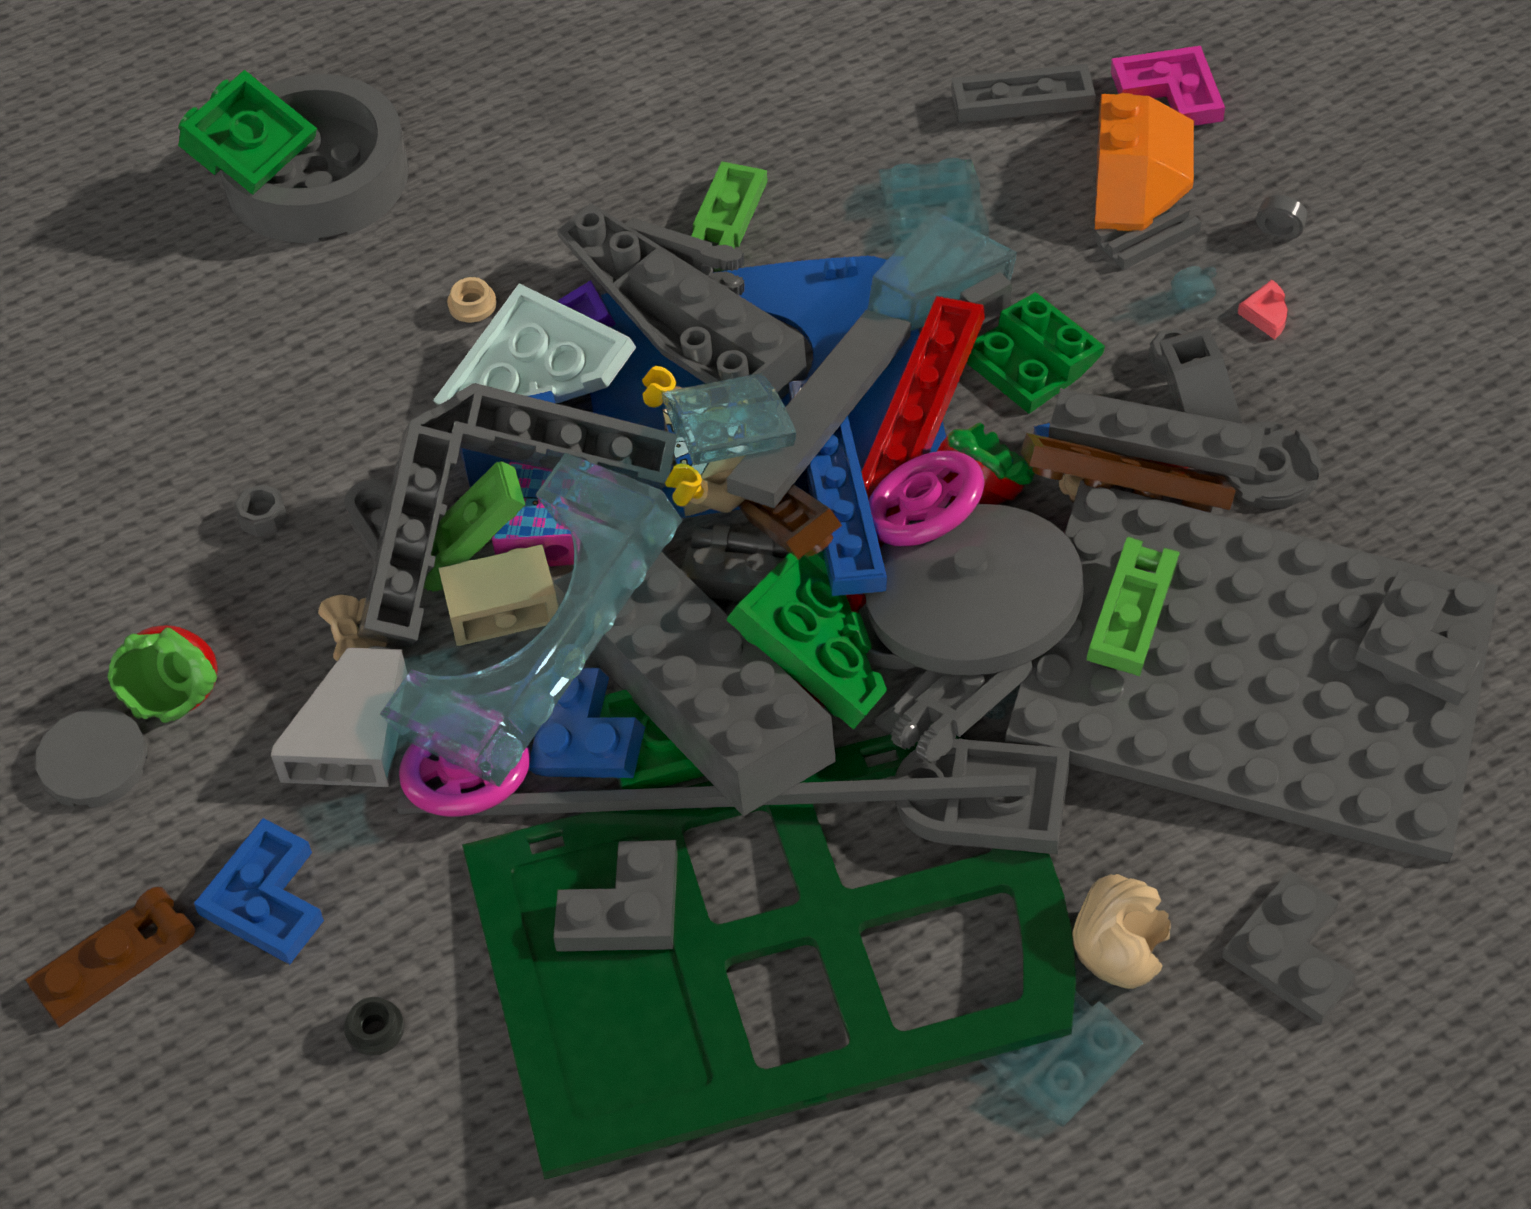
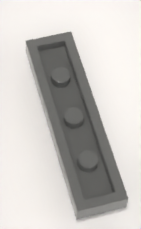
M1060 388L1049 426L1048 438L1128 456L1254 480L1265 428Z

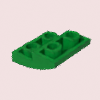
M1034 292L1000 312L998 326L976 338L967 364L1030 414L1060 392V388L1065 389L1078 380L1102 356L1105 345L1038 293Z

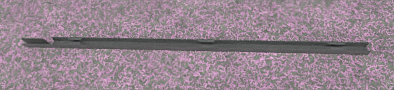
M1029 774L799 783L763 805L1029 796L1030 784ZM715 786L512 794L493 808L473 815H519L734 806ZM401 795V798L398 799L397 810L399 814L428 813L410 802L406 795Z

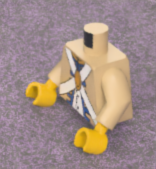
M660 366L652 367L642 379L643 384L647 386L643 393V400L646 405L654 408L659 407L665 402L666 409L663 410L665 431L678 434L672 460L673 469L665 481L667 487L676 488L672 495L673 501L678 506H683L685 516L694 515L708 509L724 513L731 512L746 499L727 493V477L767 429L753 431L747 407L741 404L726 405L699 398L681 387H675V378L667 369Z

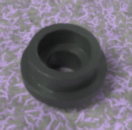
M368 997L358 1001L351 1008L345 1020L344 1032L349 1045L358 1053L368 1056L381 1055L393 1049L401 1040L404 1033V1020L399 1008L394 1003L380 997ZM379 1021L385 1024V1027L375 1034L364 1033L365 1028L372 1022Z

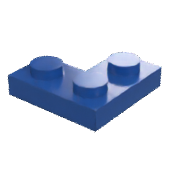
M552 668L530 755L529 770L535 775L593 778L634 777L645 726L635 717L600 718L609 677L600 668Z
M262 818L194 902L198 915L290 965L324 921L319 908L283 890L312 854L309 842Z

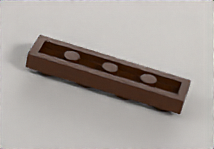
M1026 433L1021 450L1029 466H1033L1032 471L1042 477L1062 480L1064 474L1082 477L1084 484L1092 488L1102 487L1110 489L1114 485L1132 488V493L1158 500H1162L1163 496L1181 499L1183 506L1211 513L1213 507L1230 510L1236 492L1231 484L1222 476Z
M794 484L775 508L748 499L738 505L750 523L797 559H800L803 555L813 556L822 551L833 540L832 533L842 526L829 507Z

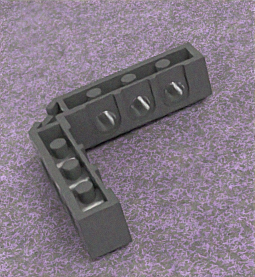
M477 383L471 384L437 407L429 409L412 419L402 435L357 636L405 647H411L418 640L424 609L419 608L426 577L434 567L436 557L431 556L432 546L438 524L446 513L447 505L442 504L449 474L457 463L460 448L655 495L666 486L665 481L670 474L678 434Z

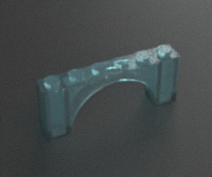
M568 453L563 455L536 493L537 498L557 524L571 531L574 543V568L566 595L552 619L524 648L502 662L484 670L459 676H433L411 669L380 713L406 741L438 757L440 756L446 759V761L458 765L500 787L511 769L519 763L524 750L542 724L550 718L557 702L573 679L580 674L590 654L604 634L611 629L617 615L634 590L642 584L646 573L665 545L672 540L676 529L683 521L662 490Z

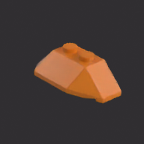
M1130 93L1101 94L1098 121L1094 229L1143 231L1153 223V218L1167 211L1193 188L1194 120L1150 96L1133 95Z

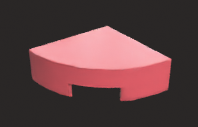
M1270 280L1239 304L1238 314L1275 340L1284 330L1285 322L1287 321L1286 317L1288 316L1284 291L1276 282Z

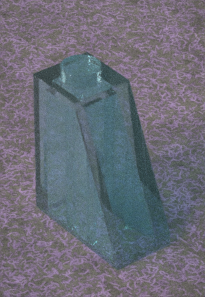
M933 210L873 275L868 310L911 322V331L924 326L936 296L960 300V292L999 272L1011 282L1017 252Z

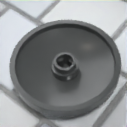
M977 504L973 512L960 525L935 540L906 547L884 543L880 551L887 575V589L883 592L865 593L869 619L873 630L882 643L895 655L929 671L952 675H981L1020 666L1041 656L1055 646L1068 633L1080 613L1084 586L1079 555L1070 539L1058 527L1046 519L1022 509L1003 505ZM922 520L913 521L908 525L922 522Z

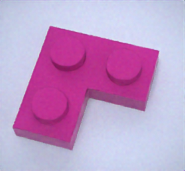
M1201 46L1112 58L1111 75L1118 94L1130 93L1133 95L1150 96L1152 98L1167 97L1170 107L1194 120V126L1222 122L1224 120L1225 106Z

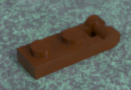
M153 887L139 897L133 908L25 979L31 991L59 1028L194 936V925L183 913L176 914L173 910L174 900L163 887ZM154 923L158 927L157 932L145 940L140 931Z

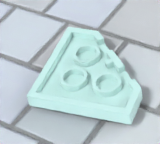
M519 283L433 401L438 406L452 398L459 391L473 383L524 396L552 391L555 403L557 404L607 388L633 353L636 346L630 337Z

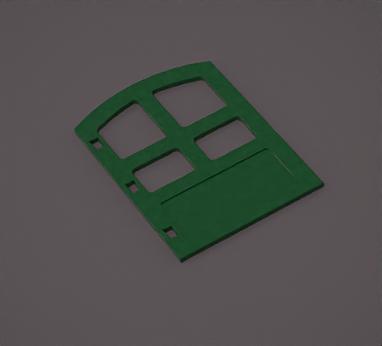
M889 734L835 748L836 761L800 783L879 780L895 776L901 762L916 749L918 742L911 746L910 749L906 748L905 750L893 744V740H891L892 735ZM956 735V738H955V739H965V738H964L962 735H961L960 737ZM896 750L897 760L868 767L864 759ZM707 781L687 787H704L714 785L710 781ZM813 804L762 805L752 812L765 811L771 816L799 900L790 906L717 924L712 922L708 916L683 835L688 829L741 816L742 814L735 807H713L702 811L701 808L586 812L462 844L544 1180L1072 1035L1076 988L1073 935L1064 893L1050 854L992 848L989 853L849 889L843 886L840 881ZM560 836L563 837V847L532 854L530 844ZM676 840L678 855L673 949L556 951L554 928L558 890L615 889L619 841ZM999 893L1009 894L1014 900L1021 937L1023 957L1022 997L1017 1001L907 1031L896 1029L892 1024L860 936L861 932L871 927ZM804 945L813 946L817 949L849 1043L846 1047L768 1069L761 1068L755 1063L726 971L733 964Z

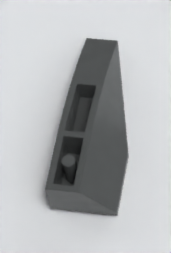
M590 203L557 229L558 237L663 356L732 401L774 406L789 393V382L803 381L808 377L803 335L596 205Z

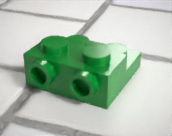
M243 70L232 81L228 79L222 81L213 91L210 100L200 109L193 107L183 116L178 125L180 130L178 146L213 175L222 170L254 195L315 139L317 128L246 70Z

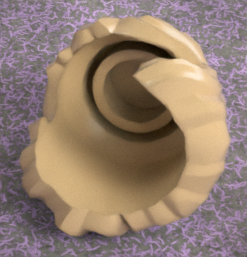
M1111 874L1099 878L1092 885L1078 914L1072 932L1073 945L1078 959L1092 974L1110 984L1134 989L1146 984L1161 971L1162 964L1152 952L1156 945L1170 939L1171 923L1168 919L1169 914L1165 910L1158 911L1155 909L1161 902L1158 891L1153 887L1147 886L1143 881L1132 878L1128 879L1119 874Z

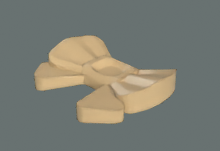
M335 595L325 599L320 604L318 614L331 625L334 640L337 642L333 653V658L336 661L340 659L347 648L386 647L387 645L385 642L357 636L359 630L357 624L361 622L366 598L358 601L353 596Z

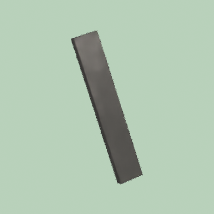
M866 309L727 477V493L775 508L911 337V322Z

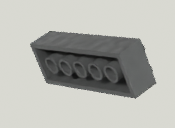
M643 533L553 581L562 627L622 690L626 689L629 692L633 701L650 717L662 732L743 816L836 761L831 715L776 662L756 645L744 639L741 633L726 620L728 616Z

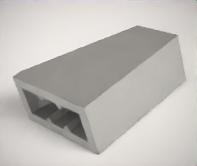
M382 646L346 649L272 747L271 757L280 783L389 787L409 679L402 650L389 649Z

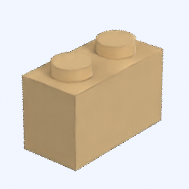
M542 544L528 548H516L507 553L438 568L457 646L561 622L556 593Z

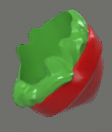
M161 625L153 626L137 634L133 633L125 637L124 643L111 658L107 678L117 698L131 709L134 717L137 719H148L155 716L161 722L168 723L182 718L189 711L201 705L210 696L217 680L218 666L211 647L198 635L180 627Z

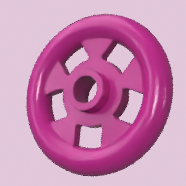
M937 451L921 455L897 467L878 484L869 498V506L878 540L893 546H915L935 540L956 528L973 512L981 499L984 489V475L980 465L972 457L960 452ZM949 472L959 474L948 484L943 480ZM952 496H957L955 500L948 507L945 508L950 498ZM899 505L901 511L887 517L888 508ZM911 520H922V522L908 525Z
M467 715L452 718L429 728L419 735L408 747L400 764V785L410 802L428 813L447 817L477 814L500 804L517 790L529 769L530 750L523 734L515 726L502 719L486 715ZM471 737L489 738L485 746H482L479 741ZM443 747L439 755V761L435 762L428 758L438 748ZM508 756L505 768L493 769L492 758ZM439 776L444 786L434 791L425 785V782ZM480 783L485 784L484 787L478 790L461 794V789L472 788Z

